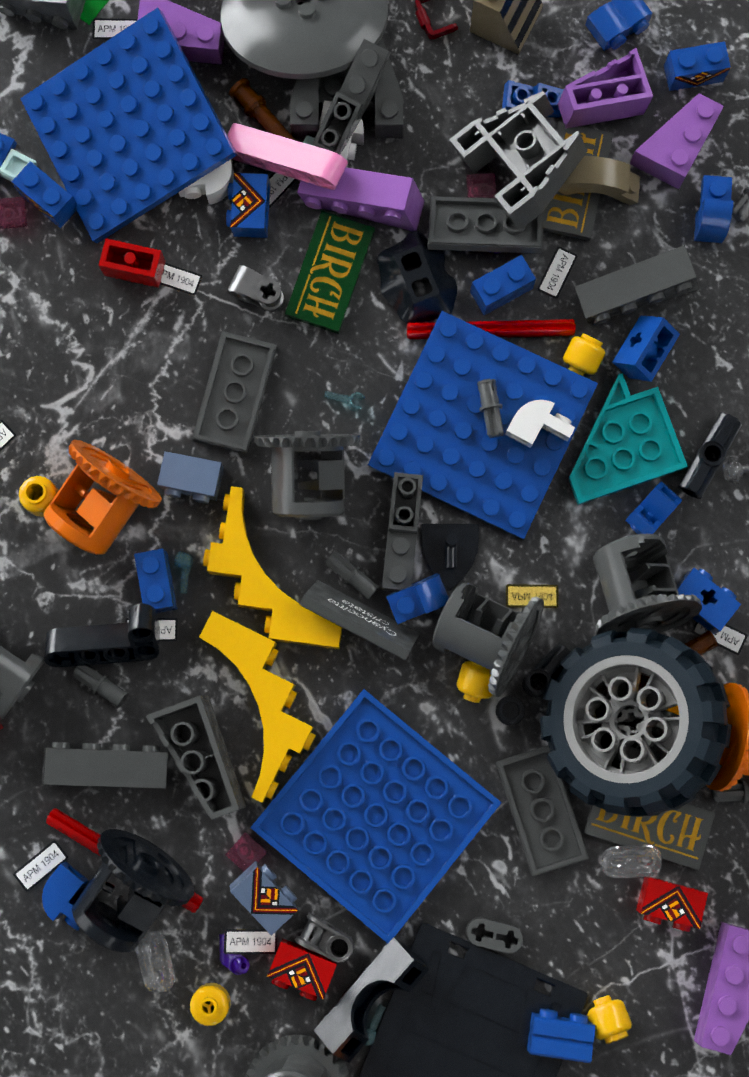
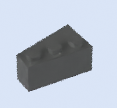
M0 0V12L7 16H23L35 23H40L41 21L51 23L53 26L63 30L67 28L77 30L86 0Z

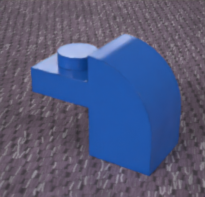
M703 176L701 181L700 207L695 214L694 241L722 243L726 238L733 211V200H731L732 177Z
M661 481L625 521L630 524V527L637 534H653L683 500Z
M437 573L412 583L410 587L386 596L396 623L400 624L445 606L449 597L440 574Z
M67 862L61 863L47 880L42 893V903L47 916L52 921L59 919L64 914L66 916L64 919L66 923L72 928L79 930L80 928L73 917L72 907L76 902L74 899L89 880Z

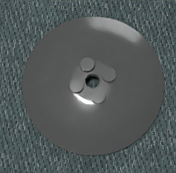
M223 0L220 20L223 35L228 46L239 59L250 67L268 75L281 78L313 79L329 76L350 68L363 39L376 45L380 42L388 22V1ZM302 1H307V2H309V3H303V4H301V5L298 4L299 2H302Z

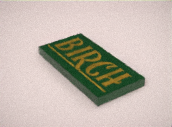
M321 211L287 306L285 317L339 334L375 228Z

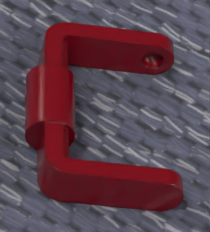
M415 0V15L421 29L425 30L429 39H436L458 30L457 24L453 23L433 31L428 14L422 6V3L430 0Z

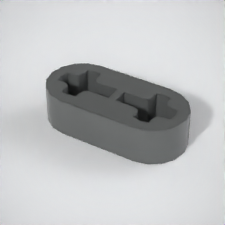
M476 917L466 927L468 939L472 944L504 953H514L523 944L522 933L516 926ZM479 923H482L486 931L493 933L492 937L482 935L481 939L477 940L475 933L471 932L472 928H478ZM508 931H513V936L517 938L516 943L511 942L510 947H506L504 940L496 938L497 933L507 935Z

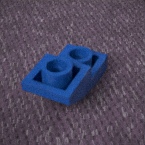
M508 80L504 84L502 108L511 109L523 104V99L544 91L554 110L548 117L559 118L561 113L558 102L564 89L538 83L533 87Z

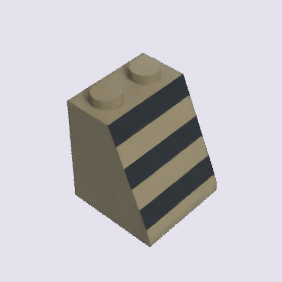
M474 0L470 32L519 55L543 9L542 1Z

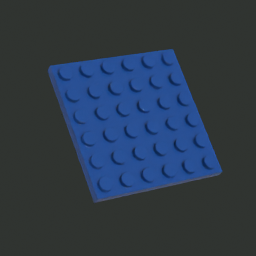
M158 7L20 98L67 192L73 196L77 203L75 208L92 241L95 243L104 240L237 156L170 25Z
M441 311L371 456L368 466L394 478V472L423 475V493L524 540L598 383ZM484 379H496L499 403L503 406L500 409L504 434L497 438H489L487 435L484 413L479 410L482 406L477 382ZM535 400H547L555 403L550 414L555 416L558 413L572 421L570 425L575 427L568 441L541 428L531 448L505 435L517 411L523 405Z
M363 689L250 828L386 943H389L502 802Z

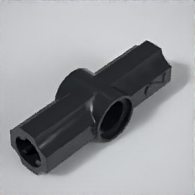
M720 412L678 486L685 494L697 499L702 498L743 425L736 417ZM705 450H712L716 454V462L706 459L704 455Z

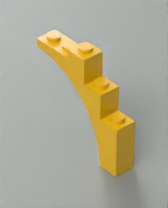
M231 486L230 494H225L223 511H227L226 522H221L219 529V539H222L223 543L211 542L210 549H205L203 566L207 567V572L211 575L241 578V583L236 582L234 589V599L238 600L239 607L272 611V616H266L264 633H269V639L278 642L340 649L342 627L302 607L298 602L282 592L264 573L254 556L247 537L244 518L245 492L241 487Z
M212 611L199 638L220 650L235 664L248 682L259 707L263 725L264 753L260 776L251 798L263 803L266 797L272 799L279 785V783L275 782L279 771L285 773L292 759V756L288 755L290 749L299 754L302 753L303 749L309 751L316 737L315 734L311 733L314 727L283 712L285 707L291 708L297 692L293 691L296 686L295 684L265 670L267 665H273L278 656L279 650L275 649L277 643Z

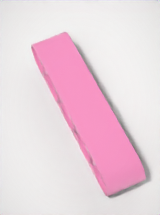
M237 123L232 124L227 134L237 153V156L232 158L233 160L331 190H335L348 164L344 157L333 151Z

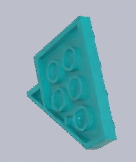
M623 373L618 374L568 478L578 505L684 470L688 467L658 387L631 395Z

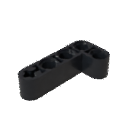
M140 603L131 606L129 609L128 623L51 629L46 633L44 661L52 667H72L153 660L159 655L160 626L156 610L151 605Z

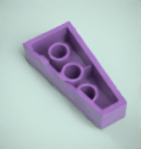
M345 168L335 190L300 181L297 191L300 198L309 208H323L409 231H417L425 202L413 178L353 168Z
M721 921L694 1041L703 1048L731 1055L749 1021V929Z

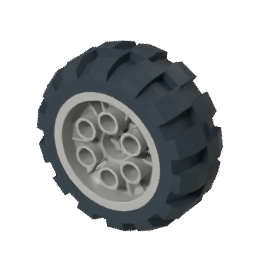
M631 627L629 631L617 632L610 630L593 636L591 644L583 649L575 647L561 661L564 669L556 680L550 678L543 699L548 701L546 716L540 717L541 740L548 742L551 753L548 754L547 759L557 777L563 778L570 785L571 793L588 805H594L608 813L633 817L659 816L661 812L671 809L677 810L696 799L695 794L705 784L710 785L722 768L719 762L725 747L729 748L732 725L728 724L727 708L730 707L723 684L718 682L712 672L713 668L698 652L672 636L669 637L651 629ZM641 675L649 676L650 678L646 686L638 691ZM627 682L629 686L628 694L620 698L617 689L620 684ZM607 689L612 697L610 700L603 696ZM651 692H656L658 702L655 706L649 708L646 704V697ZM604 703L606 713L603 717L597 718L595 709L598 704ZM629 706H635L634 709L628 708ZM678 706L679 717H664L661 711ZM634 716L644 719V721L636 725V728L625 725L633 722ZM658 722H662L664 733L661 737L654 738L652 728ZM593 724H601L602 728H598L593 732ZM610 733L612 743L608 748L604 749L601 745V738L604 734ZM638 742L641 747V753L637 758L632 759L629 749L634 743ZM656 744L667 755L658 762L649 746ZM619 749L622 756L620 768L612 764Z

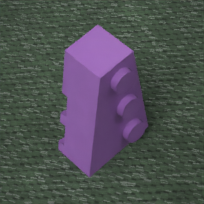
M140 0L137 21L158 7L163 12L188 61L222 64L225 38L220 22L169 0Z
M637 48L629 51L628 55L619 60H612L606 67L596 72L592 71L565 86L558 102V107L566 129L644 115L653 98V94Z
M698 93L635 150L630 165L679 189L724 106Z

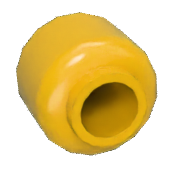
M582 333L581 337L575 336L571 339L563 355V361L569 365V370L584 376L585 373L594 375L605 356V350L601 347L603 343Z
M30 477L20 487L19 500L28 512L35 516L44 517V511L59 489L46 477Z
M472 661L464 662L456 684L458 690L464 693L463 698L474 703H480L481 699L492 697L488 689L491 676L490 670Z
M206 983L200 986L190 1001V1012L193 1018L199 1024L205 1026H214L222 1022L229 1013L231 1006L230 995L222 985L217 983Z
M610 995L594 1000L595 1007L588 1011L587 1016L589 1022L595 1025V1037L598 1040H605L606 1044L628 1037L627 1031L631 1029L632 1022L624 1002L619 999L612 1000Z

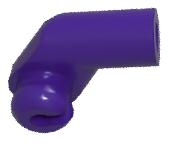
M225 933L219 934L221 964L235 975L248 972L250 963L242 954H224Z

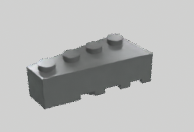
M684 245L575 286L588 324L594 322V325H599L609 321L612 316L629 314L638 308L698 290V284L690 257Z
M199 695L146 715L149 723L154 726L159 734L161 742L168 748L175 759V764L180 772L189 781L191 789L211 820L247 807L209 695Z
M52 742V748H44L43 785L166 789L168 752H160L161 746L143 745L142 751H130L131 745L113 744L112 750H100L101 744L83 743L82 749H70V743Z

